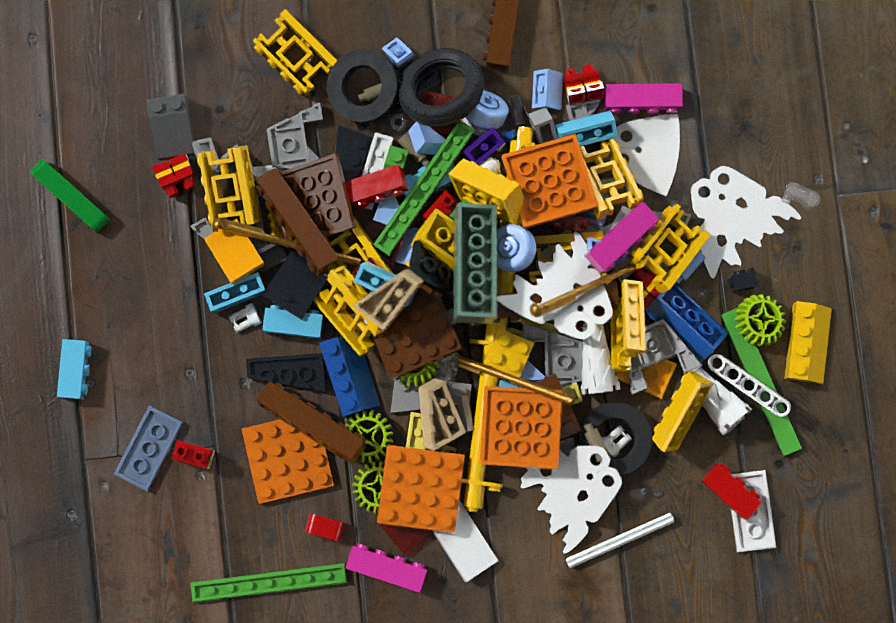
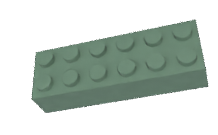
M458 203L454 211V322L493 324L497 318V205Z

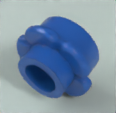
M516 129L502 132V139L505 140L506 144L516 140Z

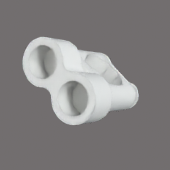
M253 303L246 305L244 309L229 316L230 321L235 325L236 333L262 323ZM245 316L247 317L248 320L240 324H237V320Z
M620 425L607 437L602 438L610 457L613 459L632 440L628 434L624 433V429ZM622 434L623 438L615 444L613 441Z

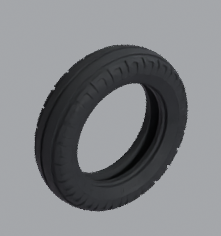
M438 48L427 51L421 56L416 57L413 62L411 61L401 74L398 83L400 105L411 119L422 125L440 127L450 125L451 123L454 124L468 116L480 102L484 90L483 73L478 63L469 54L458 49ZM454 69L466 77L463 91L454 100L446 104L430 106L421 103L416 98V90L420 82L427 75L437 70Z

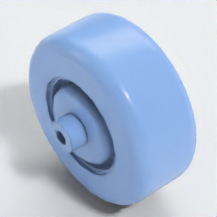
M483 90L480 102L465 118L478 127L498 129L504 124L509 109L505 101L499 96Z
M514 224L498 228L497 267L508 272H519L527 268L536 254V242L533 235L527 229Z

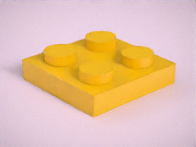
M498 328L483 364L520 378L534 342Z

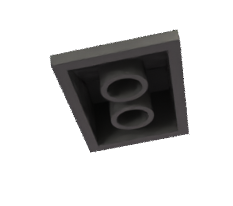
M185 94L146 99L157 159L176 157L184 153L186 155L195 154L192 146L194 141L188 100Z

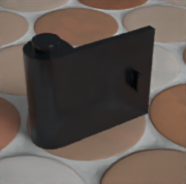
M292 250L262 296L302 320L321 289L329 288L331 285L327 280L329 271L317 276L315 272H311L308 268L307 260L304 256L301 257L297 251Z

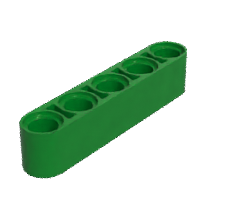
M41 159L29 172L97 234L110 221L104 213L45 160Z

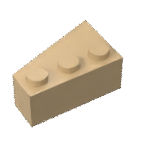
M407 269L354 304L353 307L382 330H385L392 324L423 280Z
M434 378L418 387L425 448L434 451L466 433L445 381Z

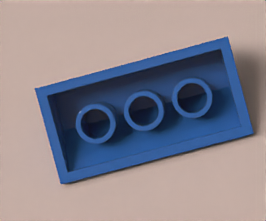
M675 283L670 290L661 293L645 310L649 317L656 322L662 319L665 320L700 363L729 334Z
M343 336L319 343L343 417L345 418L355 413L381 406L365 356H359Z

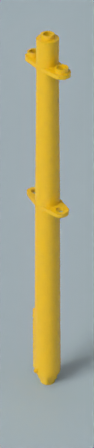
M519 127L517 139L511 141L510 152L535 146V143H533L534 129ZM519 216L516 225L522 227L521 219ZM502 219L500 220V227L510 224ZM497 267V295L513 292L515 272H508ZM501 318L499 323L487 324L485 341L469 339L470 344L484 346L482 364L497 329L501 328L507 331V318ZM481 372L479 379L467 479L461 480V486L462 483H466L463 506L467 507L466 511L478 512V509H482L485 486H489L491 491L498 492L503 488V484L484 482L486 464H480L484 386L498 387L500 379Z

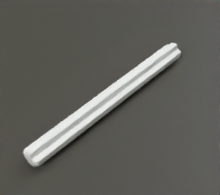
M671 513L663 515L568 557L566 562L569 568L575 567L674 523V518Z

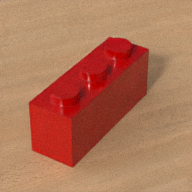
M398 164L345 182L350 204L358 209L365 208L373 202H383L391 196H401L404 194L403 192L409 191L404 170Z
M716 463L701 479V482L739 517L747 520L762 504L759 501L760 496L753 490L748 491L744 487L746 483L738 476L734 478L730 474L731 470L722 463L720 465Z

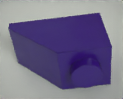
M492 127L464 147L461 154L466 160L473 161L479 165L505 142Z

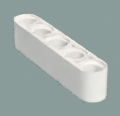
M720 354L709 358L708 366L713 372L775 415L785 416L790 412L791 404L787 399ZM716 357L722 360V367L719 369L713 366V360ZM730 369L738 371L739 376L737 379L733 380L729 377ZM746 380L754 382L755 387L752 391L745 388ZM763 391H768L771 394V399L768 402L763 401L760 397ZM779 402H784L787 405L786 412L780 413L777 410Z

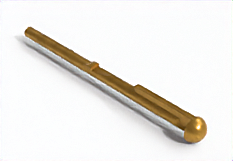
M216 218L212 222V228L216 232L222 229L293 249L297 247L294 242L285 238L262 233L263 229L223 218ZM335 252L339 257V261L357 266L360 265V258Z
M652 254L650 257L654 260L656 255ZM634 263L540 305L533 303L530 306V313L534 317H541L577 300L575 297L601 284L607 285L612 280L637 270Z
M455 353L440 359L477 374L484 372L497 378L511 381L510 384L519 385L570 405L574 403V398Z

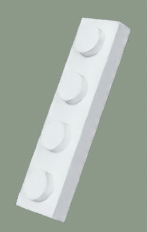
M375 132L362 176L384 168L389 147L393 143V137ZM375 202L368 204L364 209L372 211Z

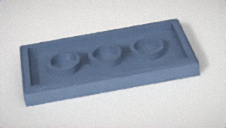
M148 406L113 475L149 492L184 423L152 406Z

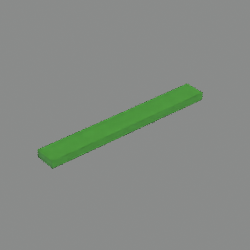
M461 120L457 122L373 244L374 247L388 256L391 255L475 133L473 128Z
M738 307L722 314L721 317L745 371L777 392L756 344H750V339L744 341V334L738 335L741 329L735 328L739 322L734 319L738 316L735 313L736 310L740 308ZM750 380L751 385L754 389L755 384L752 380ZM763 391L760 397L763 401L768 402L771 399V394L768 391ZM782 402L777 404V410L780 413L786 412ZM761 405L782 455L785 456L802 449L788 416H777Z
M342 563L190 583L192 602L347 583L346 565Z

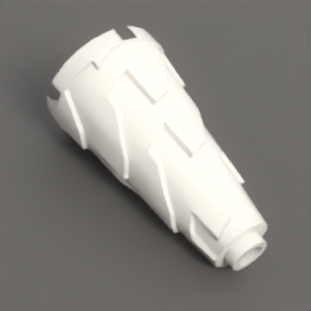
M587 323L583 324L582 332L587 330ZM595 324V332L588 338L583 339L582 394L587 393L586 389L589 390V394L613 391V385H615L616 390H620V381H618L616 370L611 368V354L607 345L603 324Z
M701 367L692 370L714 383L702 406L709 413L708 415L714 421L718 430L723 435H726V432L729 433L745 418L744 415L752 411V408L733 392L727 390L720 382L715 381Z

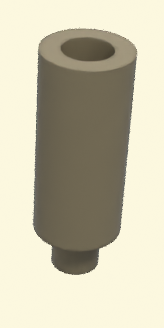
M382 84L364 89V93L358 95L360 102L367 100L369 103L376 100L381 92Z
M409 132L404 134L398 142L405 150L409 151V155L417 164L429 165L428 154L416 153Z
M591 423L585 425L584 427L587 431L585 437L589 445L604 448L610 457L598 429H594ZM594 453L597 462L602 461V457Z

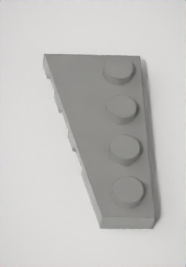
M400 379L394 381L390 413L420 410L418 387L423 384L418 382V387L416 388L414 383H411V386L408 388L407 382L400 385ZM445 381L454 405H458L460 396L467 395L468 401H470L472 384Z

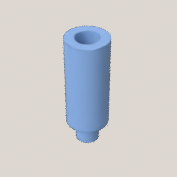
M698 251L677 279V284L682 280L686 281L706 257L700 251Z

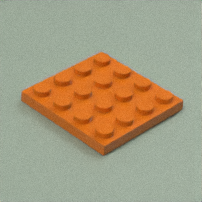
M576 134L501 155L508 180L516 181L521 186L524 199L519 216L523 228L526 229L598 207Z
M484 386L480 464L559 469L562 401L527 388ZM554 390L563 394V390Z
M279 419L242 428L259 504L334 486L326 448Z
M387 445L377 523L455 533L465 455Z

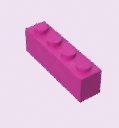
M606 84L604 88L605 111H611L612 114L621 113V111L639 113L647 110V113H658L659 110H666L667 113H677L683 106L682 84Z
M644 202L638 204L596 243L584 257L599 273L610 271L616 265L614 262L618 258L622 259L629 253L628 248L631 245L636 246L643 239L641 236L645 232L649 233L656 227L654 223L659 218Z
M360 543L352 547L346 569L420 593L427 572L424 569L425 565L413 562V565L405 563V558L396 555L394 559L387 557V552L378 549L376 553L369 551V546Z

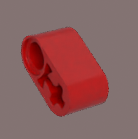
M310 513L305 532L340 542L345 523Z

